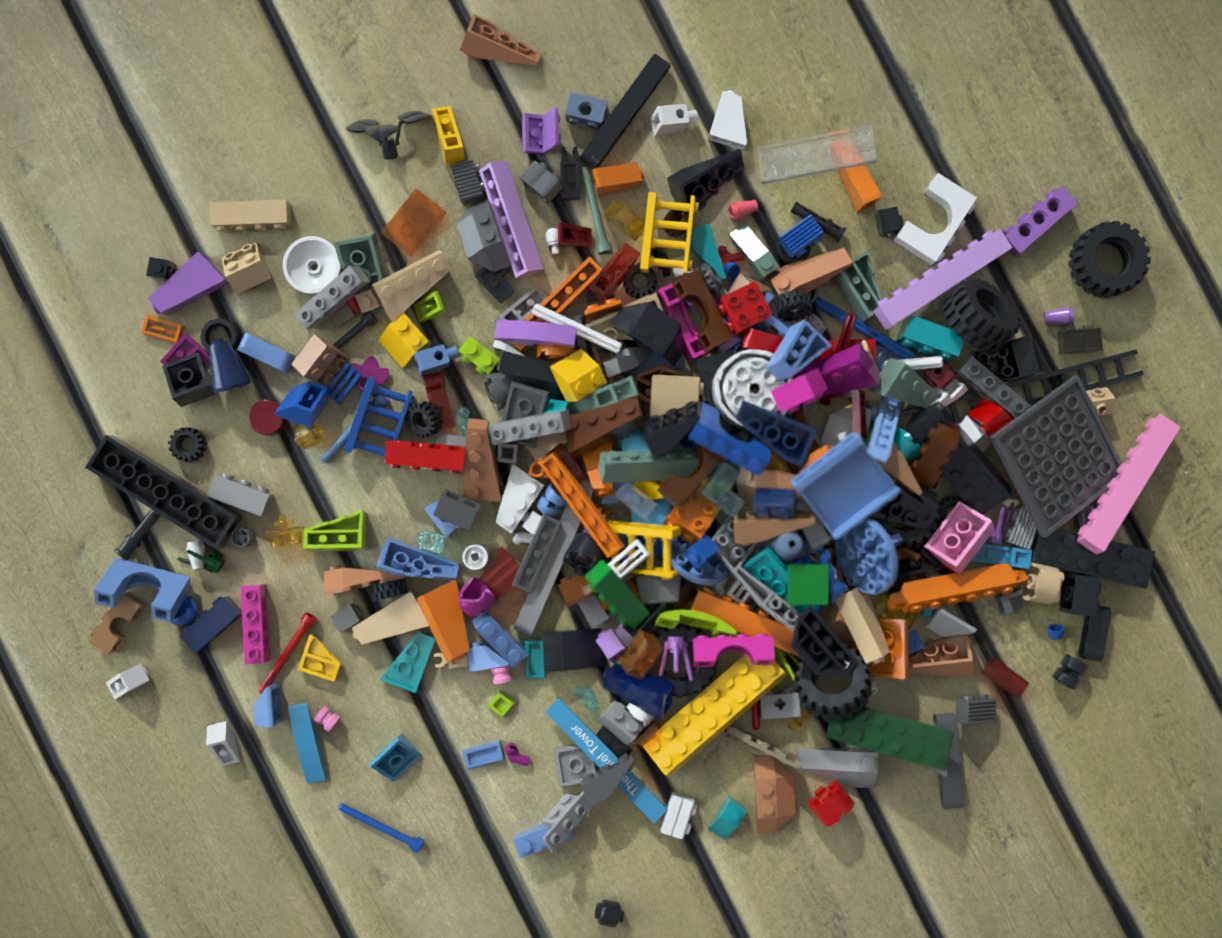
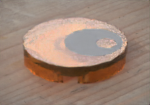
M656 719L653 720L648 727H644L634 741L628 744V747L632 751L638 750L636 746L638 744L640 746L645 745L657 733L658 730L656 728H661V724Z

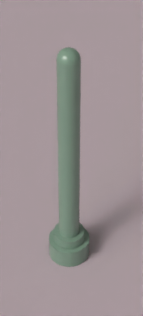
M584 165L581 171L599 240L596 248L598 255H604L613 250L611 243L605 237L589 168Z

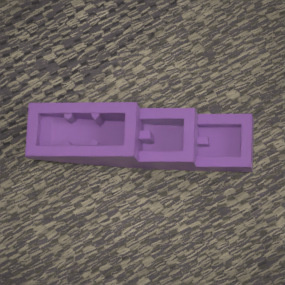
M497 320L494 340L528 346L538 344L550 347L560 345L573 348L577 327L535 321Z

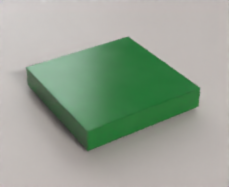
M788 564L787 604L828 605L829 565Z

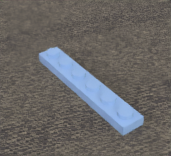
M885 396L881 398L867 453L874 459L886 462L890 455L902 404L899 400Z

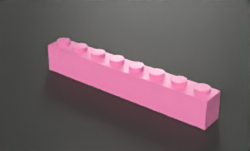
M1162 414L1155 418L1151 417L1146 422V430L1137 437L1136 446L1132 447L1126 455L1128 459L1117 469L1118 475L1107 485L1109 489L1106 494L1104 493L1099 498L1097 509L1091 511L1088 516L1090 520L1087 525H1083L1078 532L1080 536L1077 542L1095 554L1105 551L1180 429L1179 425Z

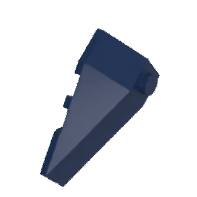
M745 400L742 401L735 417L737 421L783 460L802 467L817 432L815 427Z

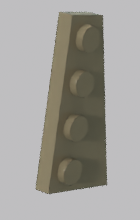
M732 724L725 729V732L728 733L727 737L735 741L740 739L745 742L744 745L752 749L758 748L766 756L775 757L785 765H791L800 769L802 761L797 755Z

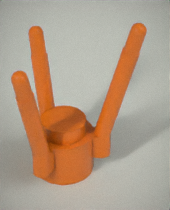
M539 458L538 462L536 461L531 464L528 475H531L534 479L537 477L550 479L539 465V462L544 458Z

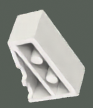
M512 464L495 523L511 534L514 533L525 514L545 488V485Z

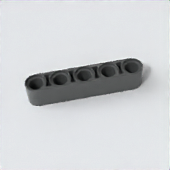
M955 713L934 714V726L951 730L955 733L947 763V776H942L938 772L941 805L943 809L964 808Z

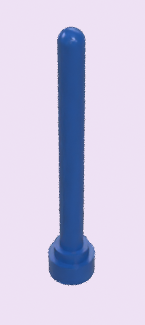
M340 804L338 807L339 811L409 845L411 851L419 854L425 842L420 837L411 838L345 804Z

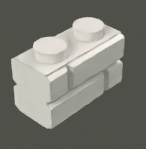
M676 792L671 793L667 806L668 810L665 812L660 828L662 833L679 839H683L685 834H689L691 823L688 822L690 816H694L697 805L694 804V798Z

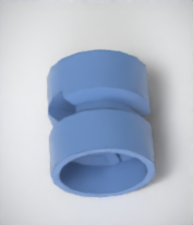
M551 482L536 504L543 514L556 517L567 502L553 482Z

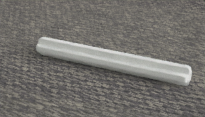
M539 304L533 307V315L550 323L577 327L576 335L616 354L619 353L622 347L620 342Z

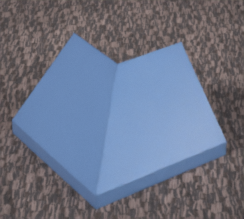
M280 682L266 687L253 706L255 726L274 727L283 721Z

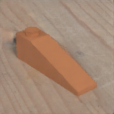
M845 248L787 264L772 273L770 279L779 296L781 293L785 294V291L792 292L793 289L795 291L801 289L802 292L805 290L809 293L854 263Z
M968 634L941 637L933 641L931 639L925 641L926 644H924L925 647L908 655V673L948 677L975 675Z

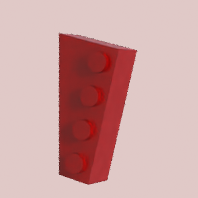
M985 398L968 413L971 419L980 426V429L988 437L1013 420L1003 408Z
M387 440L385 464H389V468H401V465L409 466V469L420 470V467H426L428 471L440 472V469H448L450 473H459V471L464 470L465 446Z

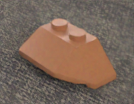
M753 755L756 833H776L795 815L794 775L775 757Z

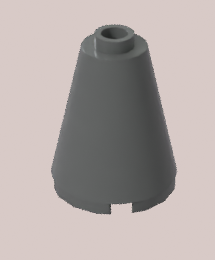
M500 372L485 374L483 378L487 379V381L484 382L489 400L491 403L495 402L496 406L493 408L495 411H499L506 406L511 382L513 381Z

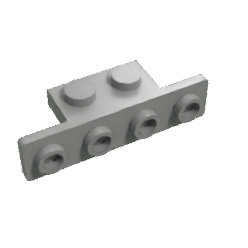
M583 791L579 796L566 793L542 820L545 827L550 828L542 838L550 852L554 853L593 808Z

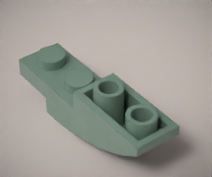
M633 376L593 391L579 401L570 402V415L624 401L639 395L640 393Z

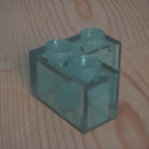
M722 462L699 491V494L728 516L734 518L745 503L744 500L730 491L741 473L728 463Z

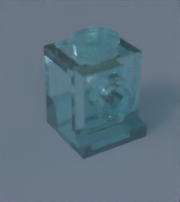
M422 530L421 533H417L415 544H418V549L441 554L446 537L441 533ZM427 538L432 539L431 545L426 543Z

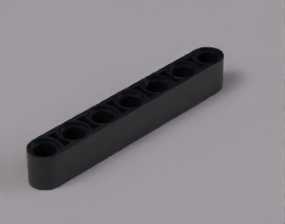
M656 53L651 57L580 156L582 162L592 169L599 168L671 67L670 63Z

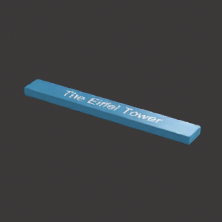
M560 697L545 711L599 768L608 763L612 765L618 762V757ZM630 769L626 771L617 786L655 823L668 810L667 807Z

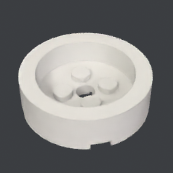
M744 350L727 359L717 370L712 383L713 402L716 409L720 411V415L731 425L738 428L743 426L735 419L743 400L785 415L788 411L780 412L771 390L793 379L790 376L779 381L766 369L774 354L765 350ZM751 384L758 385V394L750 393L749 387Z

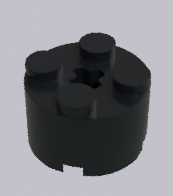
M577 533L574 536L563 557V561L574 568V572L579 576H585L601 560L605 562L607 558L596 541L588 538L590 534Z

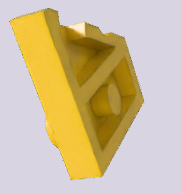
M309 634L298 670L335 682L342 662L315 635Z

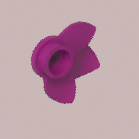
M374 356L368 357L362 366L356 363L352 364L354 368L363 374L357 382V387L361 392L364 390V382L367 381L368 377L376 379L375 383L382 385L389 376V369H379V364Z

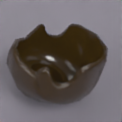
M670 210L665 216L664 221L688 223L689 214L686 211ZM663 228L672 237H679L687 231Z

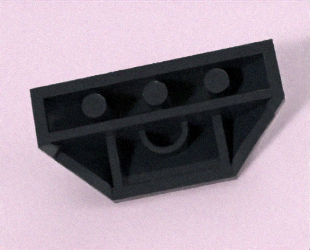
M650 302L621 307L610 323L672 367L676 365L684 353L681 323Z
M811 605L796 618L791 647L815 675L847 676L859 663Z

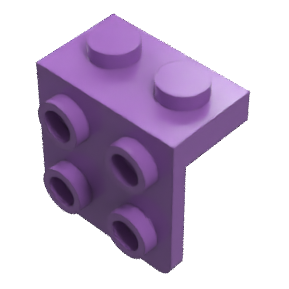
M552 108L544 115L530 113L522 115L523 153L545 155L559 145L561 141L559 133L561 116L558 108Z

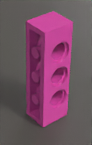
M266 584L241 586L245 664L265 663L270 661Z

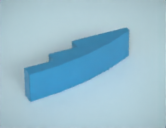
M308 702L289 706L288 710L294 739L306 782L310 784L324 781L327 778V774L322 762L323 755L318 743V732L313 722Z

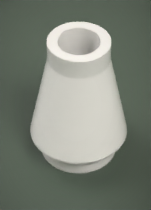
M203 541L187 543L186 551L191 550L205 557ZM188 554L192 570L204 568L202 560Z

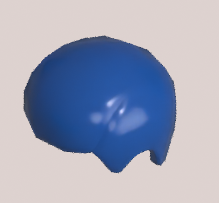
M191 596L186 597L172 620L174 625H188L197 617L199 609Z

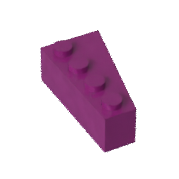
M861 344L806 365L796 374L792 375L794 380L818 368L828 390L822 393L823 396L879 386V368Z

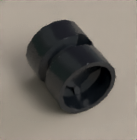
M1065 654L1060 662L1062 667H1058L1052 677L1063 685L1075 690L1080 682L1079 676H1084L1089 667L1071 655ZM1068 671L1072 672L1070 676L1067 675Z

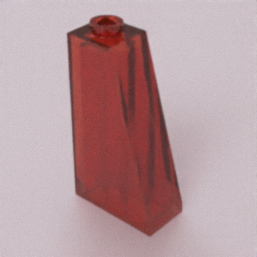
M504 546L498 549L479 578L494 593L495 603L514 587L512 583L520 567ZM463 612V615H464L468 620H470V619L473 620V619H475V618L477 617V616L467 615L465 612Z

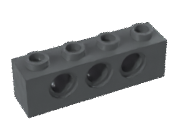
M973 356L965 359L954 372L958 378L983 399L985 398L1003 408L1013 420L1032 407Z

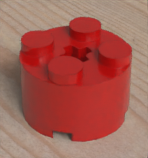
M837 780L832 781L825 788L823 786L817 788L814 792L816 796L807 803V806L825 827L841 820L839 816L843 813L847 815L854 806V801Z

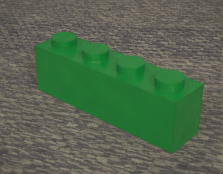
M601 560L585 576L590 582L588 587L595 594H600L598 598L605 605H610L608 610L614 616H619L617 620L624 627L628 625L634 630L650 614L617 573L604 561Z

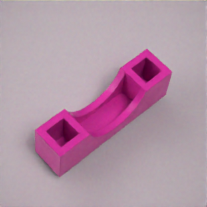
M672 284L659 289L657 295L664 312L681 323L684 355L688 363L706 355L708 352L705 353L697 335L699 332L693 326L687 314L685 301L679 300Z
M745 634L737 635L736 637L719 635L716 638L698 636L693 639L694 667H714L718 657L728 651H738L745 654L751 660L753 666L773 665L775 660L773 636H768L767 634H758L756 637H748Z

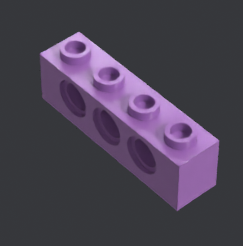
M1063 186L1058 190L1053 188L1045 195L1047 199L1044 202L1039 200L1031 207L1033 211L1029 215L1024 213L1017 219L1018 224L1015 227L1011 225L1003 232L1013 247L1009 251L1014 257L1024 251L1077 204ZM1048 204L1053 205L1054 212L1049 210ZM1034 216L1040 219V224L1034 221ZM1020 229L1025 230L1026 237L1020 234Z

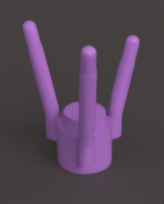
M1013 501L1010 503L1004 522L1005 506L1001 507L997 527H994L995 530L986 542L1002 544L1003 534L1013 510Z
M668 637V642H665L659 676L663 675L670 649V653H674V672L678 673V653L683 651L689 680L693 681L686 642H683V637Z

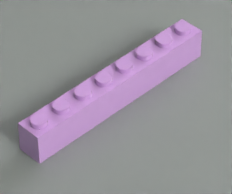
M1001 229L994 233L992 230L981 236L983 240L980 242L977 239L967 245L968 249L966 251L960 249L952 255V260L949 261L946 258L937 264L939 268L935 271L933 268L922 274L924 278L921 280L915 278L907 284L909 286L907 289L904 290L901 287L892 293L894 297L890 300L886 297L877 303L879 307L873 310L885 330L1013 248Z

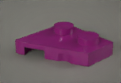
M185 333L160 362L166 365L199 352L204 363L210 362V353L190 335Z

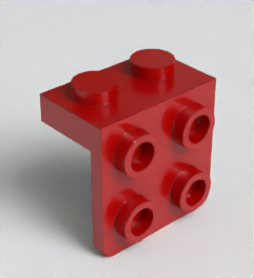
M751 282L724 295L719 300L720 305H718V309L722 316H726L728 320L726 323L730 333L734 332L736 337L743 334L745 329L770 318L772 315L756 282Z

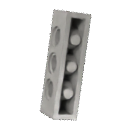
M349 266L294 314L305 329H316L371 281L360 266Z
M568 409L497 422L488 426L492 445L564 432L572 428Z

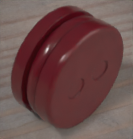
M272 400L256 402L248 414L251 428L255 432L266 436L280 433L287 423V419L275 416V412L280 404Z

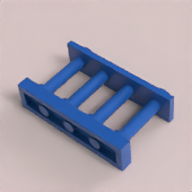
M368 377L344 451L351 453L352 449L356 450L358 448L385 457L386 449L359 441L360 439L356 438L358 431L365 430L397 440L408 406L412 407L415 396L412 395L413 391L408 390L406 396L379 387L375 383L376 379ZM376 393L403 402L401 414L372 405V402H369L370 395H375ZM372 412L397 420L395 432L365 423L366 420H362L364 413Z

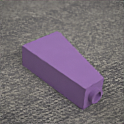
M197 252L156 290L148 300L152 303L151 308L156 313L169 315L228 285L229 282L203 254Z

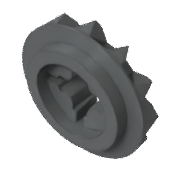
M706 263L700 266L701 273L710 287L715 291L721 290L723 283L716 270Z

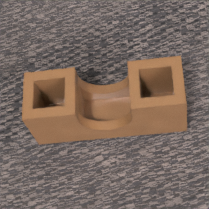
M125 592L115 608H110V610L103 614L101 617L103 621L91 632L92 637L89 643L107 655L115 653L126 637L117 629L118 620L124 618L128 622L136 621L147 604L129 592Z

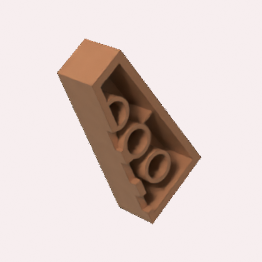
M469 418L466 429L463 497L501 502L503 488L497 467L496 453L494 452L488 430L489 420Z

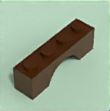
M697 269L677 278L672 285L679 300L694 304L702 314L703 326L697 336L705 353L732 340L730 330L726 327L722 314L717 309L713 296L709 292L704 277L700 274L699 270Z
M698 443L696 446L698 465L695 471L685 478L669 476L659 486L657 491L672 506H683L688 502V496L702 486L703 479L711 476L715 471L714 467L718 463H722L726 458Z

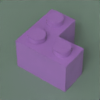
M622 624L618 625V630L615 632L612 629L602 631L598 635L599 638L596 639L604 654L614 664L646 642L642 635L634 639L623 629Z

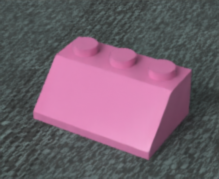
M959 501L924 547L945 566L960 575L995 528L992 520Z

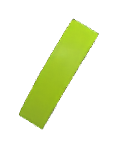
M693 610L664 612L659 615L655 622L657 626L675 629L677 624L681 623L712 630V638H716L719 635H727L728 637H735L736 630L721 619Z

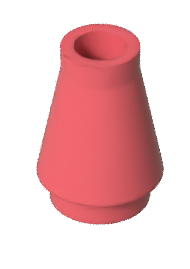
M756 200L738 201L729 205L728 210L731 219L740 220L758 211Z

